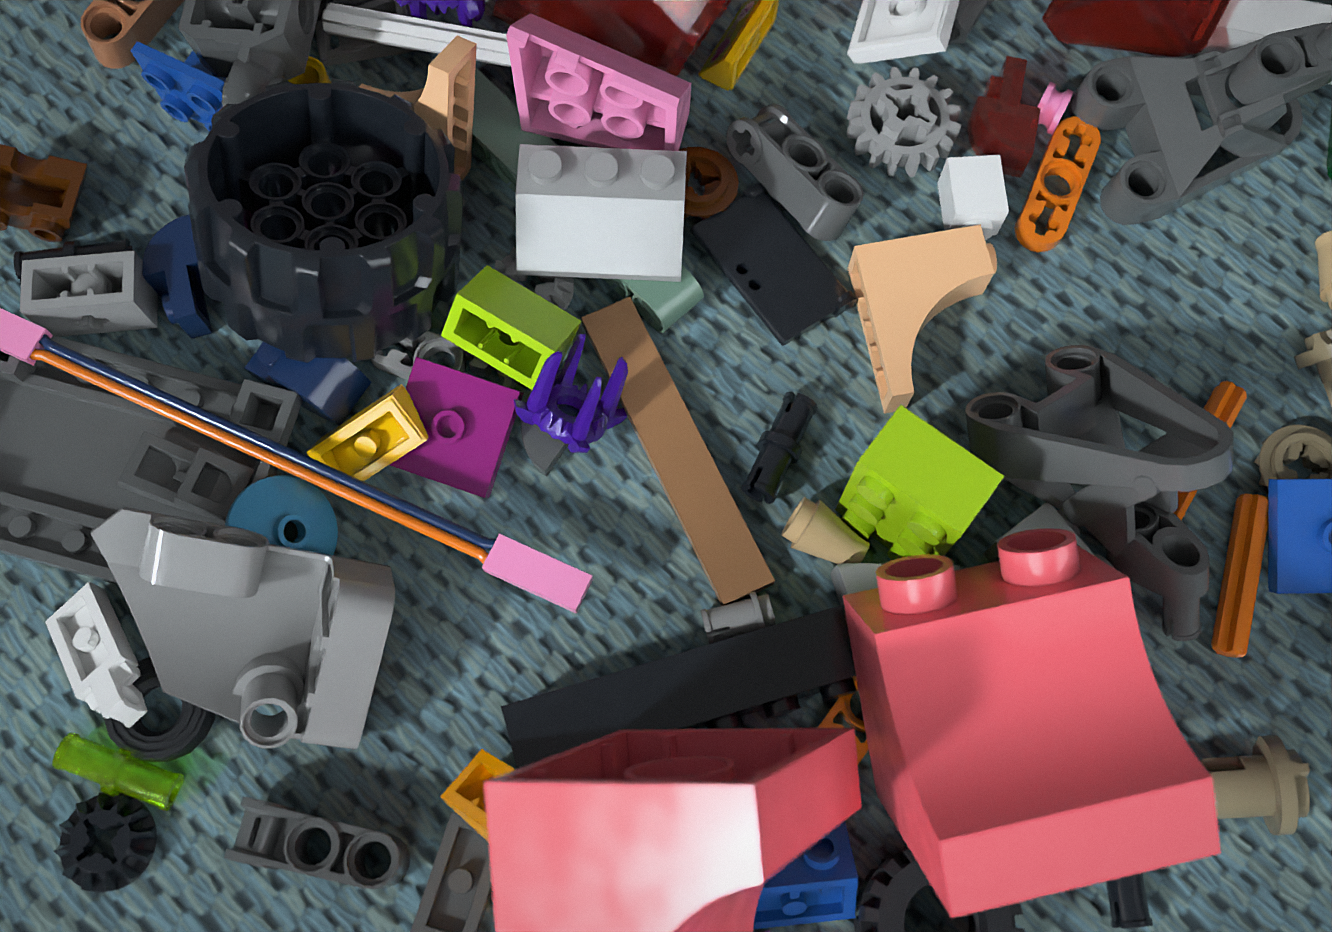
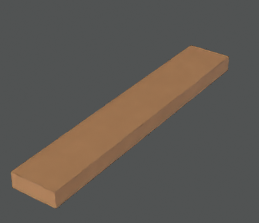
M627 297L581 317L582 326L609 379L619 358L623 357L627 362L628 374L619 400L721 606L738 602L749 597L750 592L755 591L757 593L774 585L775 580L631 298Z

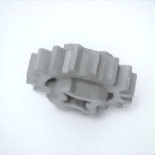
M892 67L889 79L885 80L876 72L872 74L869 87L861 84L858 86L855 99L851 101L847 119L850 120L847 138L857 139L854 149L856 155L867 152L871 154L870 168L874 169L883 162L888 164V176H894L898 167H905L909 177H915L919 164L932 171L935 169L939 157L943 159L948 158L961 128V125L956 122L961 109L959 105H948L953 93L950 88L941 91L935 89L938 80L937 76L933 75L924 82L919 80L918 68L913 67L909 77H902L899 69Z

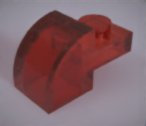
M1007 56L999 76H989L984 97L978 96L968 120L967 134L970 145L977 156L1000 155L1003 174L1021 178L1034 153L1041 108L1020 104L1027 59Z

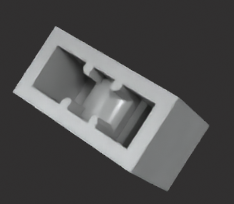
M135 251L22 260L20 312L32 323L46 328L53 336L62 337L157 328L158 294L142 276L143 260Z

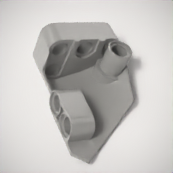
M122 507L91 531L90 534L111 569L134 617L164 693L240 723V730L244 739L260 748H275L285 744L291 738L300 739L302 743L353 750L358 748L393 614L395 586L390 566L269 544L268 539L263 535L250 530L128 507ZM264 704H275L283 708L280 713L275 715H263L255 709Z

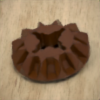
M685 147L679 149V151H687L684 220L688 216H700L704 220L713 214L726 211L729 205L736 200L739 186L738 175L731 162L720 153L708 148ZM691 172H693L694 178L698 179V183L701 186H705L702 196H698L693 187L688 186Z

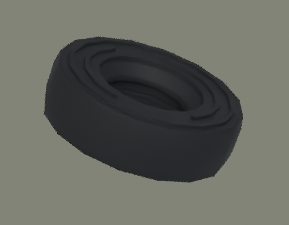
M150 657L138 661L139 665L137 668L140 670L141 676L132 683L142 693L143 698L151 690L161 687ZM182 700V712L178 720L170 728L154 732L144 726L141 718L130 728L125 727L124 723L111 717L103 719L109 737L124 754L145 762H171L191 753L207 737L215 720V713Z

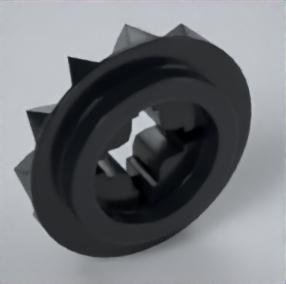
M99 792L97 796L87 801L76 803L75 811L68 820L59 825L62 834L60 844L54 850L60 857L64 868L62 875L79 885L81 890L94 892L115 891L131 884L146 870L156 848L157 830L149 809L135 797L117 792ZM93 825L107 831L120 827L117 831L118 835L111 841L112 847L115 850L113 852L115 857L100 852L87 856L92 852L91 848L98 842L97 836L94 834L96 829Z

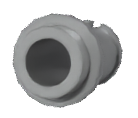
M753 591L749 593V599L707 610L706 608L701 609L709 644L775 625L776 621L768 594L757 596L756 592Z

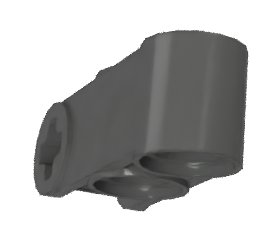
M767 105L761 108L756 117L752 119L743 117L733 121L728 126L726 139L733 157L762 183L768 193L798 220L809 235L821 241L836 240L842 234L863 200L864 192L857 179L848 174L826 152L821 143L812 138L781 105ZM750 146L753 147V149H751V150H747V149H746V148H748V147H750Z
M246 796L242 797L240 806L245 811L234 847L226 848L224 855L225 859L273 870H288L363 889H387L396 885L405 877L410 862V855L406 844L399 837L391 833L297 812V808ZM324 829L329 834L332 842L331 851L323 862L315 864L308 856L307 844L310 837L316 831ZM381 842L390 851L391 865L382 877L376 879L366 870L365 856L373 845Z

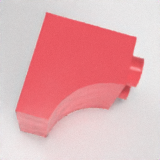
M1055 528L1017 532L1002 538L998 542L1000 561L954 571L952 560L945 556L914 555L898 558L881 565L876 570L878 588L843 595L877 796L951 918L1221 854L1213 779L1182 736L1159 690L1137 623L1130 579L1120 571L1077 546L1076 535L1073 532Z
M621 729L485 781L496 932H753L757 904L766 879L862 808L855 729Z

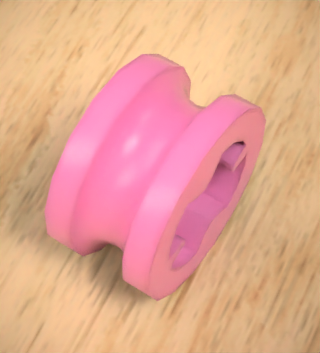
M1050 81L1029 125L1035 127L1038 124H1043L1047 128L1046 133L1053 135L1074 91L1068 89L1066 92H1059L1056 89V84Z

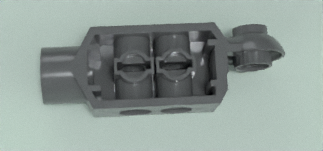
M185 0L178 29L203 66L218 77L226 78L222 93L223 107L226 104H239L251 97L266 92V86L284 81L289 82V79L305 73L321 0Z

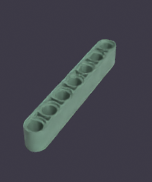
M476 68L472 151L478 149L474 153L506 184L511 181L512 183L509 187L516 193L520 144L558 145L547 136L522 131L518 107ZM683 265L681 282L604 279L610 286L614 283L617 285L614 290L623 299L630 297L638 313L646 321L651 318L654 322L650 325L660 333H665L704 298L700 284Z

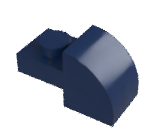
M185 215L167 223L152 237L143 255L142 276L156 293L162 297L163 307L170 323H178L189 337L194 339L212 334V328L198 269L190 215Z
M262 342L257 352L244 367L254 378L267 385L296 392L303 401L302 407L339 426L371 384V381L346 358H314L310 362L305 363L287 359L285 351L265 342Z

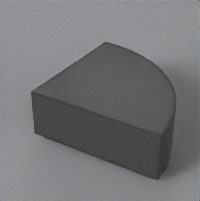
M521 421V436L527 455L532 464L547 477L568 447V444L563 443L559 439H553L548 433L541 431L536 424L531 425Z

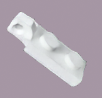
M88 582L45 622L76 698L87 702L93 711L96 710L98 713H101L104 718L108 719L111 717L124 723L125 727L130 728L147 712L142 693L132 684L141 676L140 670L137 668L139 664L105 590Z

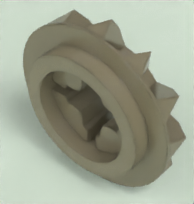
M1307 425L1285 426L1273 432L1261 443L1263 446L1260 454L1254 461L1260 467L1261 478L1259 484L1267 487L1268 479L1298 478L1296 471L1288 469V466L1284 465L1291 464L1297 460L1299 453L1300 458H1302L1303 467L1318 473L1311 474L1306 478H1332V437L1317 428Z

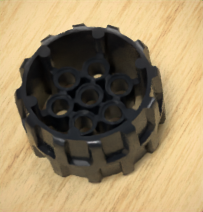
M331 79V83L292 84L284 81L266 86V92L260 93L239 104H226L212 116V129L204 141L193 144L190 147L186 156L184 171L190 200L188 209L203 291L211 299L223 302L228 326L246 341L259 339L285 351L287 359L308 363L314 358L352 357L353 363L375 359L377 351L392 346L405 338L413 342L431 328L432 312L439 301L449 302L454 296L458 285L464 184L460 176L454 174L455 148L442 129L433 130L427 122L414 112L413 103L396 94L388 97L357 87L353 81Z

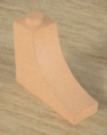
M457 35L428 65V77L424 88L409 92H394L374 88L363 83L359 87L388 97L396 94L413 103L414 112L427 122L433 130L442 129L454 146V174H458L461 180H463L471 168L477 43Z
M981 225L854 246L848 271L854 294L858 298L857 307L884 414L895 412L900 404L907 408L914 394L911 370L912 352L915 339L920 331L934 316L945 308L969 297L982 295L992 276L996 273V252L991 243L985 242Z

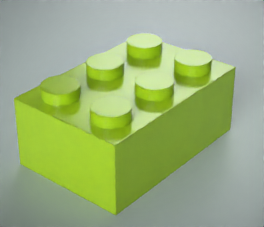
M900 404L858 460L835 511L842 515L841 520L861 538L867 540L872 536L889 549L887 555L891 560L914 555L944 556L963 535L1004 476Z

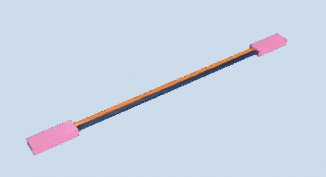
M0 308V351L33 366L37 360H42L479 559L483 564L482 569L484 572L577 614L593 581L592 575L504 535L499 534L497 539L482 536L51 340L53 335L46 328ZM484 549H490L489 554Z

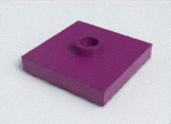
M416 357L406 390L413 401L429 438L391 463L390 466L483 498H489L517 416L513 400L521 401L524 393Z

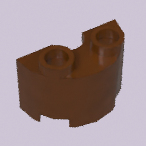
M0 144V231H5L8 226L26 229L30 234L44 241H62L64 232L70 228L88 172L87 164L51 155L46 160L35 159L21 153L16 147Z

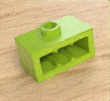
M486 265L456 294L441 336L532 390L544 362L551 354L561 351L562 358L560 364L564 361L582 321Z

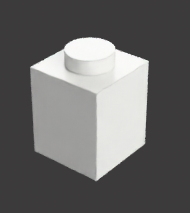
M1000 155L947 158L938 180L944 231L981 225L985 240L993 235H997L1009 213Z

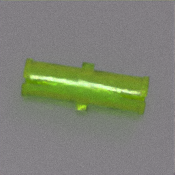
M72 732L68 733L60 742L52 762L53 768L57 770H64L100 784V791L114 797L119 793H123L155 805L163 811H168L173 806L184 783V775L180 773H173L131 756L132 752L120 748L117 751L82 738L79 734Z

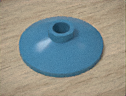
M271 476L250 484L232 503L225 522V526L246 529L261 534L268 539L269 544L328 555H334L337 545V521L330 502L314 485L294 476ZM289 521L296 525L298 531L297 538L292 543L287 541L283 534L284 526Z

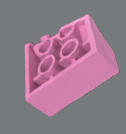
M531 13L509 26L506 37L522 131L589 147L679 151L690 113V82Z

